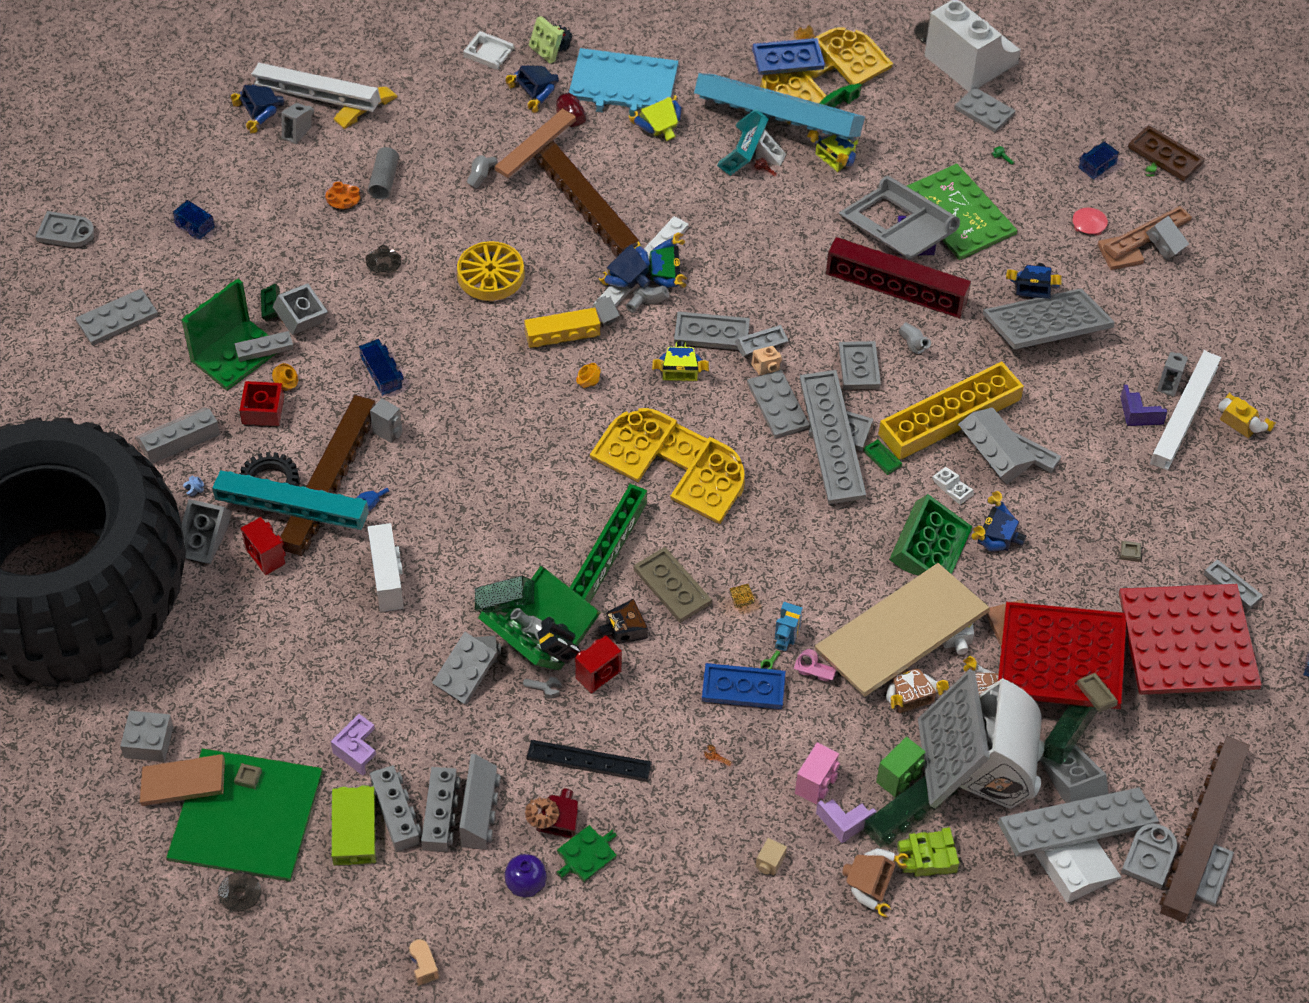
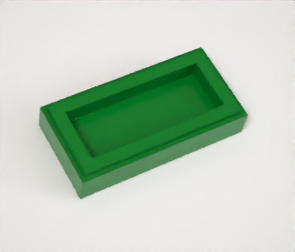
M878 439L863 448V452L887 475L902 467V462Z

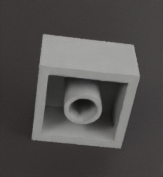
M308 283L279 294L273 305V308L292 335L321 324L328 312Z
M129 711L120 745L123 757L165 762L174 727L170 714Z

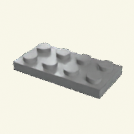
M139 289L75 319L90 344L94 345L157 317L158 312L144 291Z
M678 312L674 344L677 341H684L686 345L739 350L735 341L740 337L748 335L750 318Z
M782 370L747 379V384L774 438L809 429L810 424Z

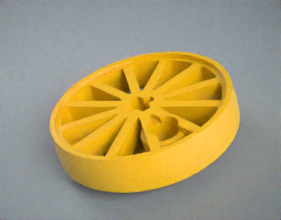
M486 241L477 243L466 249L461 254L457 263V280L460 287L468 295L480 300L494 301L509 297L521 287L525 278V268L521 255L516 249L502 242ZM489 252H495L492 261L490 260ZM484 253L486 261L479 254ZM473 277V278H471V279L468 280V281H466V280L464 279V278ZM506 278L513 279L514 281L511 283ZM481 282L479 288L474 287L477 283ZM500 282L504 287L498 289L497 283Z

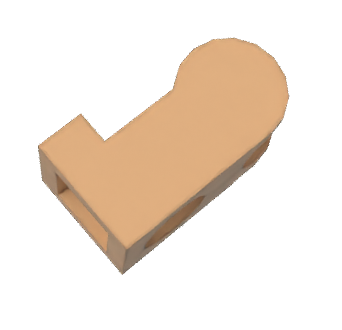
M424 940L413 941L409 949L411 959L418 967L417 970H414L418 986L439 979L438 970L428 944Z

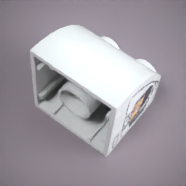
M1002 678L979 695L990 759L959 787L1012 809L1026 799H1033L1040 789L1041 779L1036 775L1037 762L1044 752V742L1040 740L1042 716L1038 705L1028 693Z

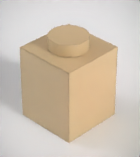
M768 838L757 856L756 867L759 871L775 876L786 856L787 846Z

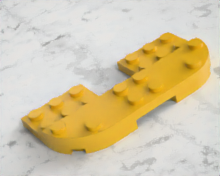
M838 27L815 37L818 39L824 60V69L765 74L762 76L760 87L820 103L826 95L813 81V79L836 68L850 85L863 84L892 68L893 63L875 42L863 32L856 29L853 32L846 30V27Z
M638 408V411L630 413L626 411L612 421L590 453L591 459L636 482L640 481L656 455L686 470V473L670 495L671 500L718 524H721L737 497L742 495L745 486V473L741 459L731 447L710 436L707 439L679 425L676 419L654 409Z

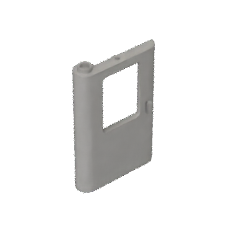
M885 176L881 179L878 189L839 212L840 216L908 259L916 257L951 235L960 225V219L890 176ZM881 199H888L911 215L886 230L860 212Z

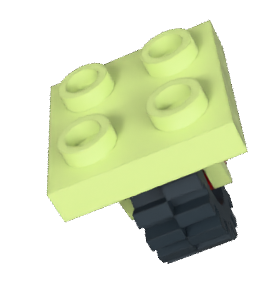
M542 16L537 17L529 47L547 62L553 63L556 60L558 50L566 51L569 49L573 34L570 33V30H566V27H562V25H552Z

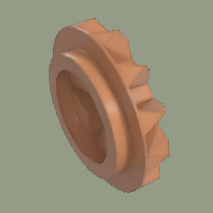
M540 796L536 800L531 799L525 810L527 822L531 826L540 829L552 826L559 816V809L556 803L552 802L549 798L545 799ZM538 808L541 810L546 809V816L542 813L538 815Z

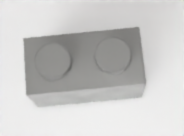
M1169 216L1146 231L1149 239L1155 244L1160 254L1166 260L1189 245Z
M381 399L370 410L372 429L374 434L391 443L395 438H399L403 431L400 408Z

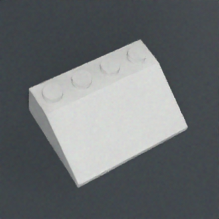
M1096 839L1034 853L1067 903L1121 878V875Z

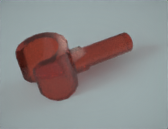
M765 158L755 160L756 164H754V167L757 170L764 168L773 176L777 175L767 165Z

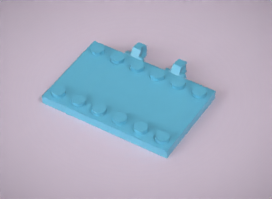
M580 48L569 93L573 94L578 100L595 103L596 112L603 113L604 104L630 107L629 115L634 117V112L638 109H644L672 96L678 61Z

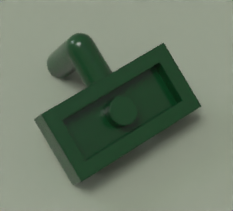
M276 283L261 290V318L264 321L279 316L273 308L280 294V287Z

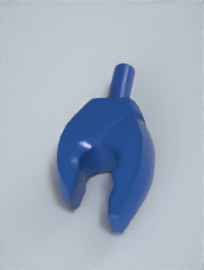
M385 488L378 493L374 490L366 491L356 498L366 500L368 509L371 511L379 503V497L389 492V489Z

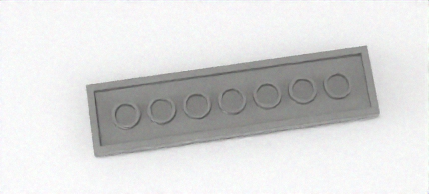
M832 370L800 375V384L828 504L866 499V491L837 371Z
M1140 787L1000 817L998 820V824L1016 857L1139 830L1144 825L1158 824L1159 822Z

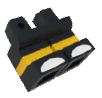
M551 617L541 621L542 629L537 632L541 650L566 664L574 659L580 652V647L572 643L575 639V633L569 631L563 623L556 624Z

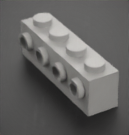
M394 765L370 772L371 783L374 786L375 795L395 852L419 845V837L422 836L419 824L415 825L413 819L416 816L413 807H408L407 801L410 800L407 790H402L401 784H403L401 773L396 772Z
M431 767L421 841L423 851L448 852L449 845H453L454 833L451 832V826H455L456 814L453 813V808L458 807V795H455L456 789H460L461 777H457L456 768Z

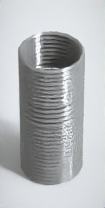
M390 147L380 148L375 159L368 193L376 199H386L391 192L399 154Z

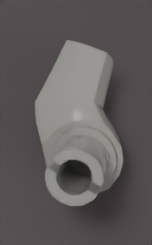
M519 608L513 610L511 619L520 624L524 633L536 637L539 641L537 632L542 629V620L535 616L526 615Z

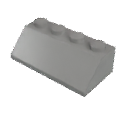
M204 407L137 435L135 438L146 458L153 464L220 435V431L213 413L209 408Z
M993 407L973 412L958 424L1006 484L1010 483L1036 462L1034 457Z
M471 754L460 822L461 847L487 850L488 842H492L493 830H490V824L495 822V811L492 810L493 805H497L498 793H495V789L500 787L501 774H497L496 765L476 754Z

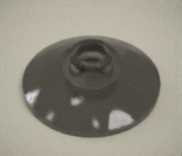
M236 872L227 876L218 888L220 903L224 908L233 912H243L251 909L257 904L261 896V885L258 879L247 872ZM244 893V896L237 897V894Z

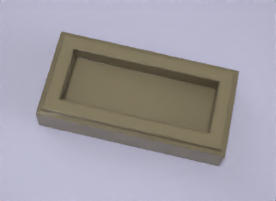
M1096 673L1077 680L1078 687L1099 713L1117 706V699Z

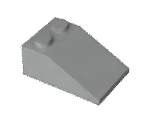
M188 499L182 521L186 559L211 564L227 531L232 513L231 510L222 506Z
M1077 745L1040 758L1056 790L1066 803L1108 794L1106 773Z

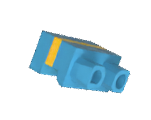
M783 602L781 618L776 621V649L787 651L789 644L794 645L801 627L803 607Z

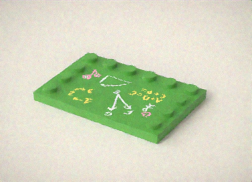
M954 164L907 185L913 191L960 219L959 228L942 240L959 260L1017 234L1018 230L958 164Z

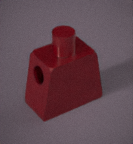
M563 788L560 796L549 795L548 798L555 802L559 809L558 819L552 826L543 829L536 828V831L569 839L576 835L579 808L578 801L572 799L574 794L572 790ZM546 809L541 810L540 814L542 813L546 816Z

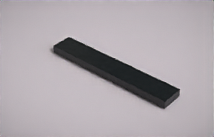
M537 740L530 741L526 760L644 782H648L652 761Z

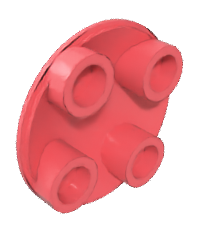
M1089 207L1077 210L1072 219L1075 230L1086 234L1100 235L1108 224L1107 217L1103 212Z

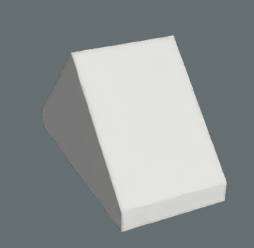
M764 130L756 147L755 159L780 166L786 153Z

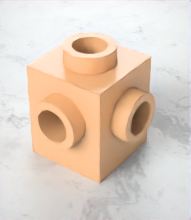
M774 346L753 350L751 364L759 376L779 371L782 357Z

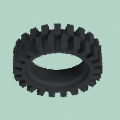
M266 452V457H263L262 453L258 454L257 460L254 456L251 457V463L246 461L244 463L245 467H241V473H239L255 477L263 470L275 469L286 475V483L294 486L300 485L296 464L292 463L291 458L286 459L284 454L279 458L277 452H274L273 457H271L270 452Z

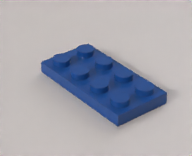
M817 38L754 43L752 45L759 75L822 70L825 67Z
M705 663L702 702L782 709L786 671Z

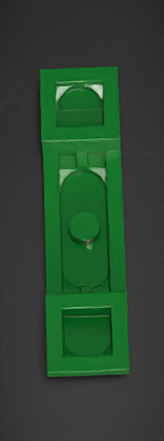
M857 83L841 87L828 94L819 104L833 108L843 101L850 104L860 97L862 85Z

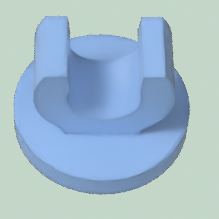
M191 476L189 481L183 484L184 488L190 489L187 495L191 497L195 496L197 492L201 493L204 491V483L199 477Z

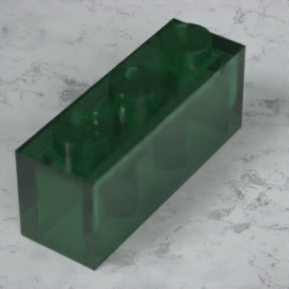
M523 575L475 588L474 610L480 613L482 611L487 613L491 611L494 613H507L511 609L526 608V605L534 604V581Z

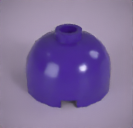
M520 854L512 858L507 864L504 873L505 885L514 895L520 897L536 895L537 892L545 887L547 881L546 868L543 862L530 854Z

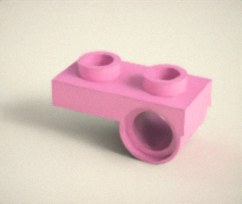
M812 649L804 650L794 666V669L799 670L800 674H813L823 681L833 680L837 672L834 667L818 663V655ZM803 656H809L812 659V664H806L803 661Z

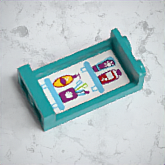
M755 109L737 122L736 127L742 132L735 150L721 159L717 167L731 176L749 163L768 122V118Z

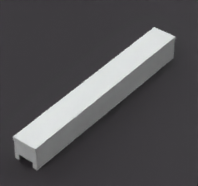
M258 63L251 73L256 78L255 85L270 87L274 91L371 112L381 102L379 90L375 87Z
M1206 350L1203 351L1153 453L1151 465L1165 470L1169 469L1218 369L1221 357Z

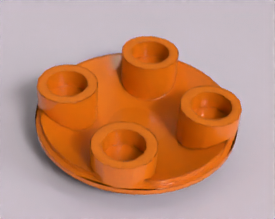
M337 181L327 190L325 199L334 208H351L360 201V190L357 186Z

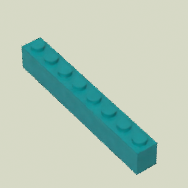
M220 470L212 487L215 500L362 530L369 514L367 501L361 498L347 497L323 490H313L304 486H294L288 483L271 481L270 479L256 478L251 475H241L232 471Z

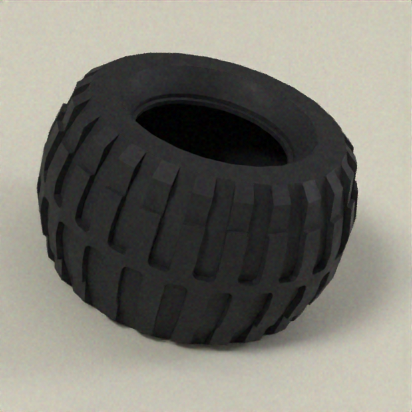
M40 417L25 420L23 424L11 426L8 423L0 427V567L5 558L15 548L25 541L47 532L63 529L83 530L100 537L97 544L88 554L75 563L54 572L38 575H18L0 569V678L5 676L17 684L28 686L33 681L41 682L43 687H59L61 681L73 679L74 684L90 681V675L99 671L107 674L118 669L119 661L125 657L132 659L144 650L146 639H154L162 630L163 622L169 616L180 592L186 549L176 500L168 486L164 483L163 476L133 445L127 443L124 437L114 432H104L98 424L90 422L75 424L72 418H55L53 421H42Z

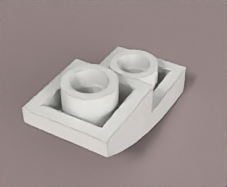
M947 467L932 476L933 481L959 505L974 495L973 489L962 483L959 475Z

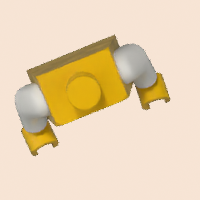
M1230 392L1219 403L1218 407L1223 412L1220 420L1248 439L1254 433L1266 430L1271 432L1276 422L1271 421L1269 418H1265L1264 422H1261L1257 409L1249 405L1245 400L1234 397Z

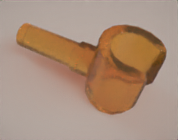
M707 745L708 750L711 751V753L704 751V756L707 760L716 759L728 766L731 765L732 761L716 753L714 745Z

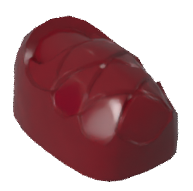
M563 93L558 96L556 112L558 113L561 109H564L576 116V121L569 127H576L586 122L585 111L573 94Z

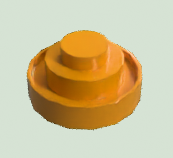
M282 363L273 369V381L275 383H282L284 391H289L296 387L298 375L292 366Z
M596 363L584 365L578 372L577 384L582 388L595 386L600 380V367Z

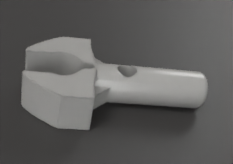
M550 677L547 682L524 679L523 686L543 690L547 698H554L560 695L559 690L550 689L551 687L562 688L560 681L554 677Z

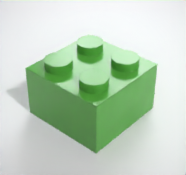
M906 736L880 762L876 783L894 797L899 793H905L910 786L909 783L913 779L915 781L918 780L922 775L926 751Z

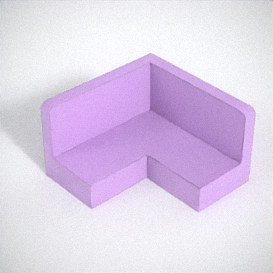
M358 714L331 741L333 754L363 776L366 773L365 765L376 755V751L363 740L375 727L374 724Z
M833 799L826 804L822 800L819 801L816 809V814L841 843L875 822L877 812L874 808L868 811L863 804H860L845 814Z

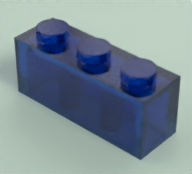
M380 339L360 345V358L381 395L383 396L401 389L402 381L404 380L403 374L400 370L397 371L395 360L393 357H389L387 346L385 344L382 345Z

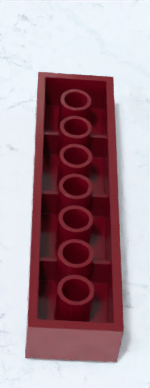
M835 237L828 251L826 275L958 319L961 318L966 308L971 286L970 280Z

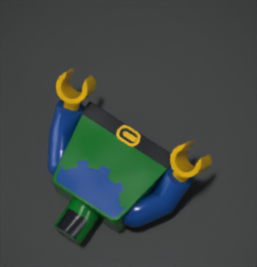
M675 233L673 238L662 242L650 251V264L648 266L650 280L660 286L673 288L679 285L684 288L687 285L682 282L687 277L680 274L679 246H676L677 244H685V240L679 241V238L684 236L682 233Z

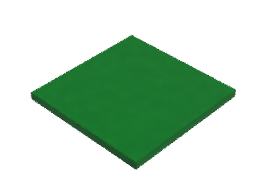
M202 748L199 758L221 754L225 757L223 794L186 799L184 801L166 856L167 861L291 882L323 769ZM241 763L262 769L255 789L235 785L234 780Z

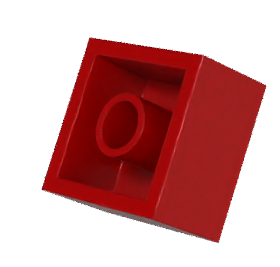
M245 381L239 409L242 424L280 425L285 397L282 383Z
M259 517L241 527L245 550L265 576L285 565L284 557L286 553L282 548L284 545L283 540L279 535L276 536L273 533L274 530L269 522H265L262 517Z
M606 635L601 639L595 640L588 649L580 651L575 657V677L591 694L622 672V650Z

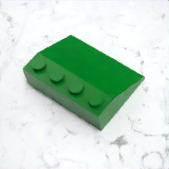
M927 494L915 502L889 560L902 570L917 576L937 563L952 574L973 526Z

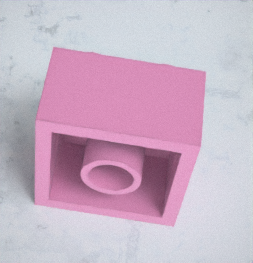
M817 742L797 773L795 794L816 805L820 799L824 800L829 791L828 785L830 783L834 784L838 777L837 770L840 766V762H838L839 753Z

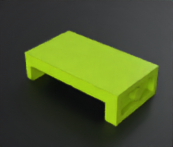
M363 785L355 788L339 787L338 789H332L333 866L376 863V795L374 786Z

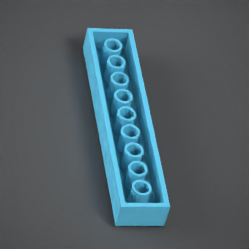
M699 73L694 91L695 94L700 95L699 98L712 99L719 104H730V107L744 108L747 112L757 109L766 117H776V120L783 122L790 121L793 125L807 126L806 128L811 130H822V133L835 134L842 139L860 137L865 116L715 74Z

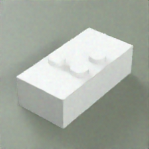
M391 523L368 526L380 612L404 609L399 574H403L399 546L395 547Z

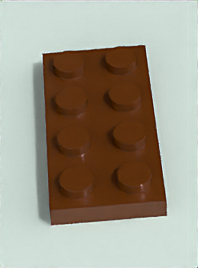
M1150 125L1145 127L1128 144L1129 149L1182 181L1191 176L1205 160L1202 156Z

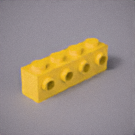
M589 308L524 320V331L529 348L600 336V321L596 308Z

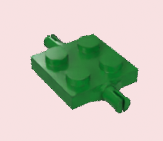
M588 825L557 849V853L565 863V866L556 872L557 875L563 879L568 873L572 872L583 882H586L617 857L608 844L617 837L616 833L611 829L602 837L591 825Z

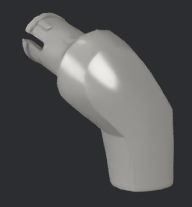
M483 155L476 157L472 162L471 173L467 182L477 189L487 177L489 168H495V165L498 164L495 157L486 158Z
M665 286L646 287L645 289L639 287L634 291V297L626 304V308L634 313L642 303L657 304L669 298V291Z
M905 322L900 328L899 334L907 341L910 351L918 354L931 346V340L927 339L928 337H924L922 332L914 326Z

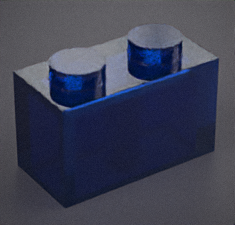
M1103 141L1101 144L1095 145L1089 152L1081 155L1078 168L1094 180L1117 164L1120 152Z
M186 200L173 211L175 225L178 228L185 229L191 236L201 239L215 228L213 216L189 200Z

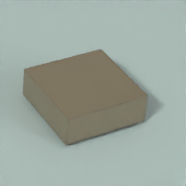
M1122 541L1120 560L1140 562L1141 543Z
M241 763L234 780L235 785L255 789L262 769Z

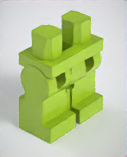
M950 827L942 828L938 832L909 834L908 839L898 841V853L910 854L911 857L909 860L902 859L901 863L907 865V868L902 869L903 873H914L915 877L938 873L939 875L957 873L959 861Z

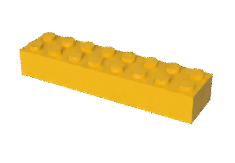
M1001 361L881 420L878 435L895 456L901 460L962 430L958 424L973 412L992 407L998 412L1020 401L1024 385Z

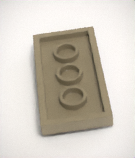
M666 547L635 564L633 567L637 575L679 623L712 604V599Z

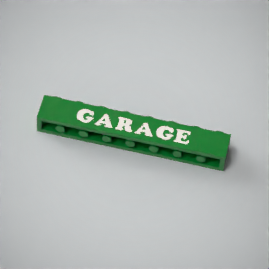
M629 484L572 582L570 588L589 603L592 601L647 505L646 489Z

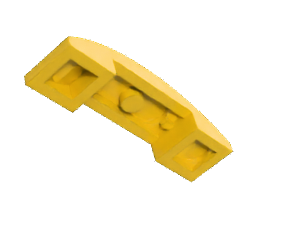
M378 87L381 102L378 105L380 103L386 105L398 97L388 87ZM344 106L334 117V121L343 129H346L358 121V116L367 111Z

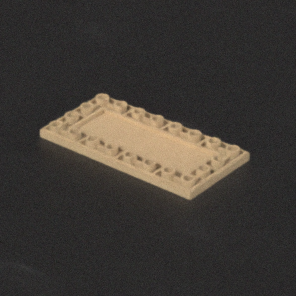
M937 563L816 644L815 650L866 697L990 612L989 606Z

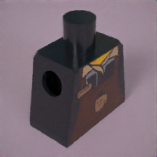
M634 599L609 610L606 613L607 624L598 626L600 637L612 635L616 644L648 638V627Z

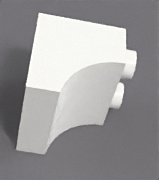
M951 0L931 12L925 57L968 92L974 87H981L1018 64L1021 50L990 26L987 21L966 7L963 2Z

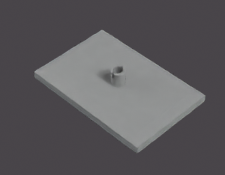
M1082 288L1053 294L1051 299L1034 298L983 309L984 317L1014 350L1114 328L1115 322Z
M971 669L918 718L921 746L926 751L924 767L929 804L935 809L990 759L976 673Z

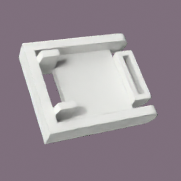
M479 31L463 51V57L498 70L511 54V51L514 50V45ZM478 43L483 44V46L476 53V45Z

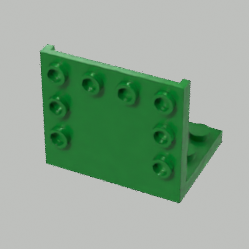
M238 278L181 319L190 361L226 391L277 354L239 362L235 343L269 335L250 321L244 285Z
M540 566L505 616L502 614L497 615L492 611L490 613L482 611L478 619L533 664L560 671L565 663L544 653L537 638L522 631L520 624L511 619L513 610L519 608L526 615L535 616L542 621L547 617H551L556 624H565L569 631L575 633V639L572 643L577 646L601 612L549 570Z

